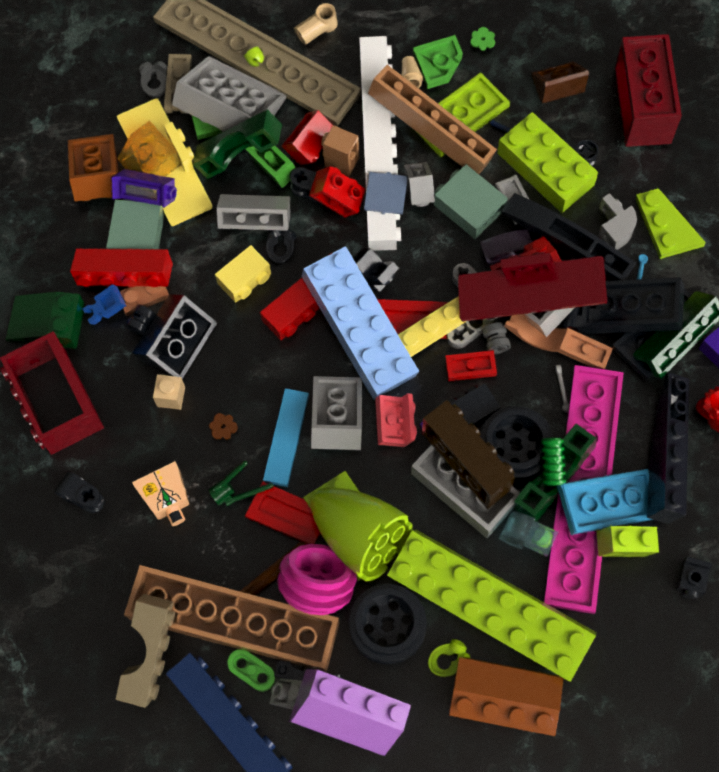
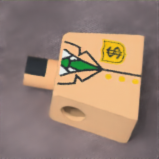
M175 461L132 482L137 492L158 520L167 516L172 526L179 525L185 521L181 509L189 505V500L181 472Z

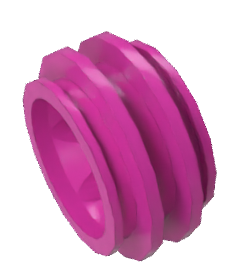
M320 544L302 545L285 555L280 564V573L277 578L278 589L288 604L301 612L311 615L335 613L350 603L357 581L356 574L335 555L331 548Z

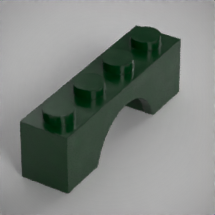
M266 109L197 145L192 165L209 179L225 171L230 161L242 150L254 146L261 153L277 145L282 124Z
M576 423L564 437V443H562V447H564L562 455H565V459H562L563 463H565L563 471H566L563 479H566V483L570 481L596 447V437ZM545 469L537 478L526 485L514 501L515 510L534 524L537 523L559 495L558 485L543 484V480H545L543 472H545Z

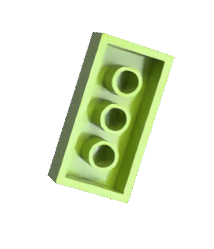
M533 112L499 139L497 154L561 213L595 185L598 171Z

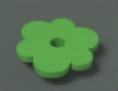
M481 27L478 31L472 32L471 45L479 47L482 51L486 50V48H492L495 45V34L489 32L486 27Z

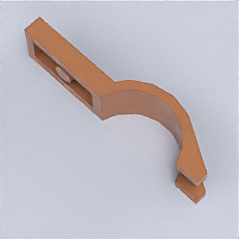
M524 314L512 315L510 321L507 320L504 325L521 340L534 347L546 351L559 352L592 368L605 369L613 349L569 328H555L546 337L529 323Z

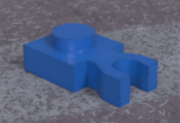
M110 285L94 297L95 304L85 306L83 311L88 314L94 313L88 319L89 324L96 325L102 317L109 319L126 307V304L118 287Z

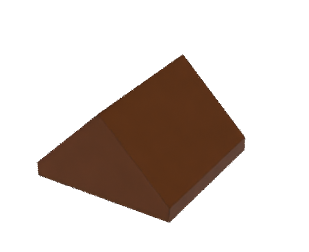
M572 61L532 72L531 76L541 102L546 103L585 92L589 72Z

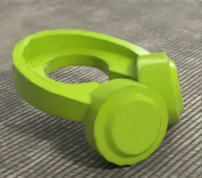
M452 639L449 644L441 645L433 650L428 661L430 670L440 677L455 675L459 656L471 658L466 653L467 648L460 640ZM455 653L458 655L457 660L452 661L448 669L444 670L438 666L437 660L440 655L447 654L451 656Z

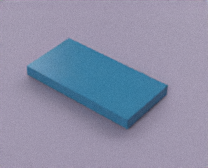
M648 469L558 485L557 488L570 534L576 535L601 530L609 526H623L653 520L647 518Z

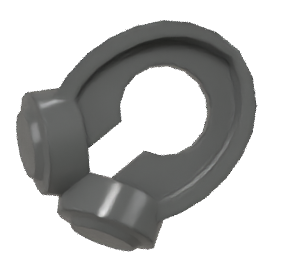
M157 61L154 65L150 62L143 63L139 67V73L142 75V89L147 96L158 98L165 93L167 65L161 61ZM155 73L161 84L158 88L151 89L148 86V82L152 80V75Z

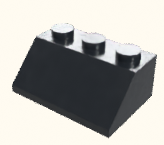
M169 294L132 354L149 367L167 376L181 377L183 379L217 322L185 295Z

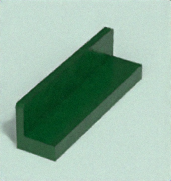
M698 291L694 292L683 305L682 330L655 331L633 353L635 359L647 362L654 376L662 379L719 321V301L717 297Z

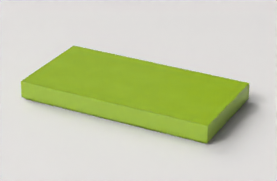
M481 72L438 103L474 132L510 107V102ZM420 135L440 158L445 155L444 152Z

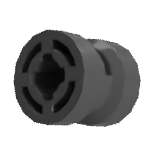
M492 323L482 329L483 337L487 339V351L494 350V354H499L511 348L510 340L505 335L507 329L504 327V323Z

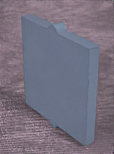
M369 172L364 210L381 212L382 215L386 213L403 215L408 176L394 175L390 172L386 174Z

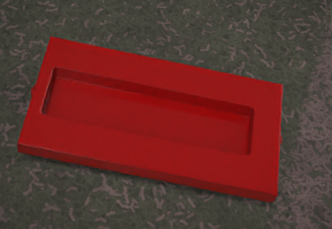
M377 299L397 334H400L448 303ZM447 334L440 339H447Z
M262 481L260 487L267 485L268 483ZM275 486L256 494L245 515L250 520L306 544H315L321 534L314 520L311 508L305 499Z

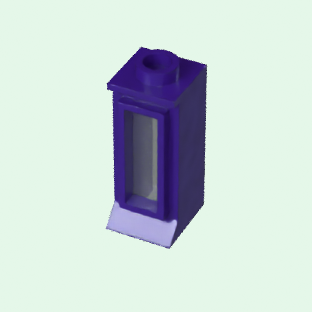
M127 169L112 177V199L123 198L159 205L165 208L175 201L177 195L175 178Z

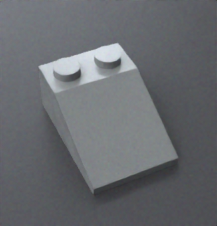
M314 376L311 449L361 450L362 379L360 377Z

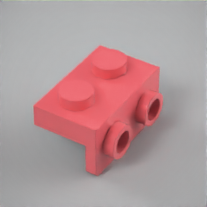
M407 393L403 397L385 395L376 397L378 445L406 447L415 441L417 428L414 424L416 407L413 402V394Z

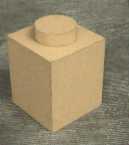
M157 374L153 394L157 407L181 410L185 392L182 378Z

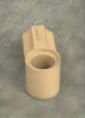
M329 3L319 5L315 14L294 27L295 33L303 44H308L324 32H332L336 29L338 24L334 6Z

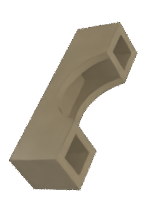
M143 594L136 601L131 626L141 634L145 641L146 657L143 663L129 666L121 674L116 700L144 708L152 700H156L160 687L156 682L158 676H161L165 661L161 660L163 651L167 650L170 636L167 635L168 626H172L175 617V611H172L173 601Z

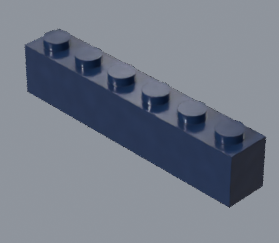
M189 653L166 673L246 772H289L293 768L283 755L278 758L272 750L276 746L266 735L263 738L259 736L255 731L259 726L250 715L244 718L239 712L242 706L235 697L231 695L228 698L224 694L222 689L225 688V685L216 675L212 678L205 671L209 666L200 655L194 658Z

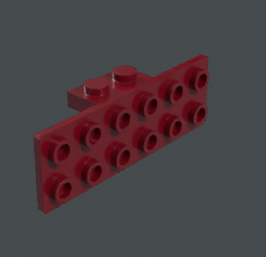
M535 252L530 256L523 257L512 255L507 259H501L500 270L458 276L459 311L462 322L607 303L603 256L553 262L550 253Z

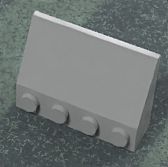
M208 56L177 81L172 105L179 108L182 112L189 113L199 118L202 122L209 123L224 132L266 109L275 116L285 101L286 95Z

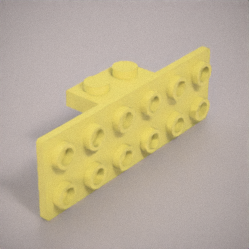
M157 98L117 115V119L144 173L175 178V187L177 189L175 201L163 208L171 226H175L213 208L192 165L194 154L191 148H185L183 142L186 140L181 129L176 130L173 122L169 121Z

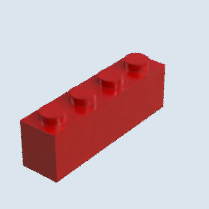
M76 249L70 272L77 286L168 287L173 263L168 249Z
M301 278L263 309L260 314L262 322L282 340L285 337L292 336L301 323L311 320L320 307L303 278Z

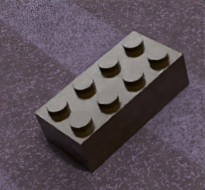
M446 400L423 418L422 434L488 510L511 491L515 479L513 475L514 470L506 461L502 463L496 456L497 451L489 442L485 443L480 438L481 434L473 423L468 424L461 409L456 404L451 405Z

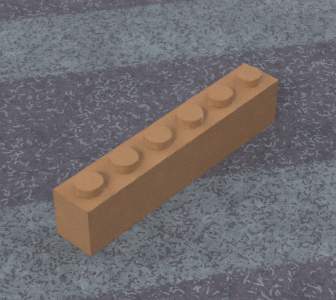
M386 65L373 79L368 94L463 167L467 164L476 173L480 174L488 165L497 149L389 65Z

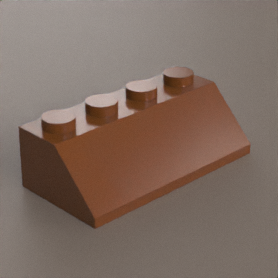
M459 656L449 716L555 736L561 706L563 677Z

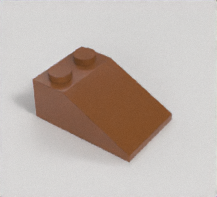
M109 134L68 140L69 180L74 202L104 197L112 198V177L118 173L114 135Z

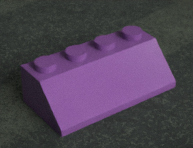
M306 670L289 722L385 756L403 732L411 705L323 671Z

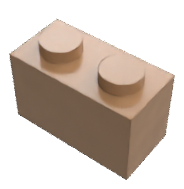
M333 125L330 132H326L321 141L325 167L338 168L342 174L350 177L359 160L358 135Z

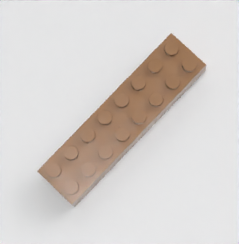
M142 565L139 566L124 613L129 620L133 618L136 601L143 594L155 596L174 602L172 611H175V617L172 626H168L169 631L327 672L340 625L338 617L311 615L301 612L289 604Z

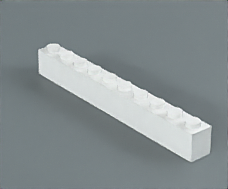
M387 36L360 37L366 192L369 172L385 174L390 172L391 174L398 175V166L393 164V158H397V146L392 144V138H396L395 124H391V118H395V114L368 94L372 81L386 65L392 68V64H388V59H392L391 45H387ZM367 211L368 248H371L373 251L397 250V241H401V227H396V220H400V214L386 213L382 215L381 212Z

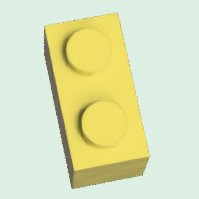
M250 245L219 270L215 277L217 284L236 303L240 299L247 298L251 294L252 289L258 284H264L271 275L270 264Z

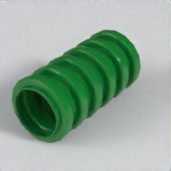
M544 438L541 440V444H544V448H541V451L544 452L542 460H545V464H542V468H545L543 484L563 485L566 483V479H563V475L566 474V471H563L565 463L562 461V459H565V455H562L564 439Z

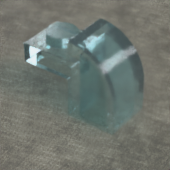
M512 512L499 539L521 550L525 546L547 557L558 532L536 522L535 518Z

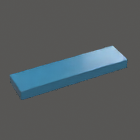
M285 388L263 482L288 487L309 393Z

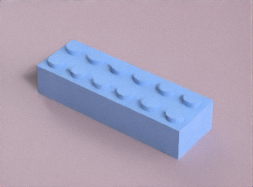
M346 246L303 269L301 277L373 400L379 395H384L411 380L418 374V368Z

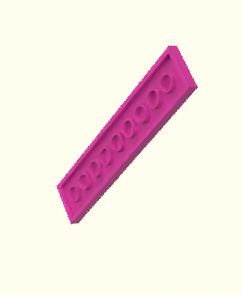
M574 366L565 436L576 423L596 437V447L569 482L612 475L624 372ZM558 495L544 603L554 608L595 614L602 556H598L597 532L591 531L571 535L560 495Z

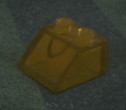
M148 121L130 135L117 158L127 170L165 177L182 165L177 151L151 121ZM141 187L143 190H146V191H147L148 189H150V188Z

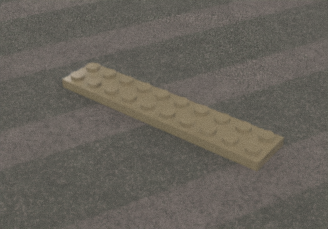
M167 0L153 16L155 23L242 73L286 95V98L308 111L319 110L336 127L362 94V89L206 0ZM254 47H259L264 55L263 63L259 62L258 67L251 66L244 58V55Z

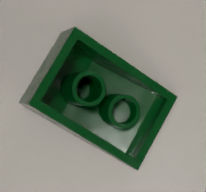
M64 292L15 296L6 341L30 343L54 331L64 348L77 349L85 303L80 294Z

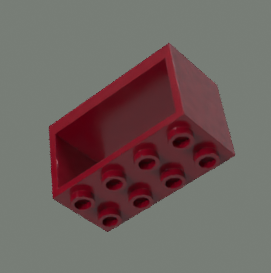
M669 34L623 37L614 69L625 147L671 144L682 114Z
M54 331L0 357L4 365L0 367V370L6 381L10 383V390L15 400L22 407L20 411L26 422L28 421L31 426V434L42 450L47 449L52 455L104 429L77 372ZM56 358L83 414L46 432L19 376Z

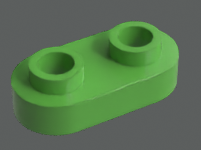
M243 649L236 650L230 654L228 667L235 676L260 692L268 691L273 687L276 678L270 666ZM242 659L245 660L246 666L244 668H238V661ZM261 674L267 675L265 683L258 682V677Z

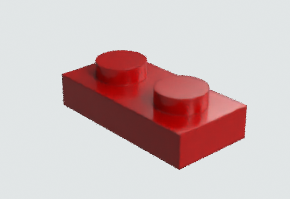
M494 350L445 356L448 381L494 377L497 375Z

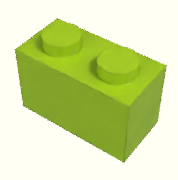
M609 526L596 531L598 556L645 557L659 553L657 527Z

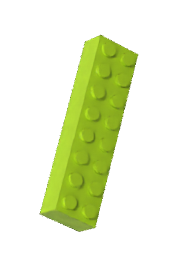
M418 530L411 531L387 575L571 682L596 637L595 631Z

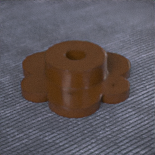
M222 413L216 414L214 421L209 424L212 436L217 440L222 437L226 440L230 439L231 434L235 433L238 429L237 424L233 422V417L231 415L225 416Z

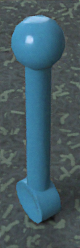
M641 254L638 258L640 264L637 279H642L644 264L648 261V257L645 254Z

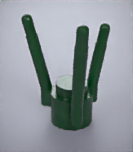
M243 461L222 481L209 488L208 491L218 505L225 502L227 506H230L236 501L274 487V484L270 483L232 497L231 494L235 491L229 481L248 464L247 461Z

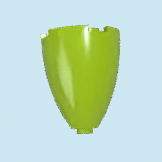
M323 488L316 490L310 498L311 511L324 540L335 555L364 581L375 580L388 570L386 565L395 557L396 553H400L412 531V523L408 521V515L387 502L362 492L342 488Z

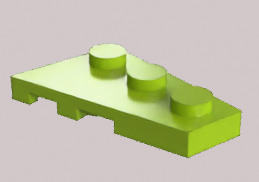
M659 188L636 195L635 200L659 259L704 247L706 242Z

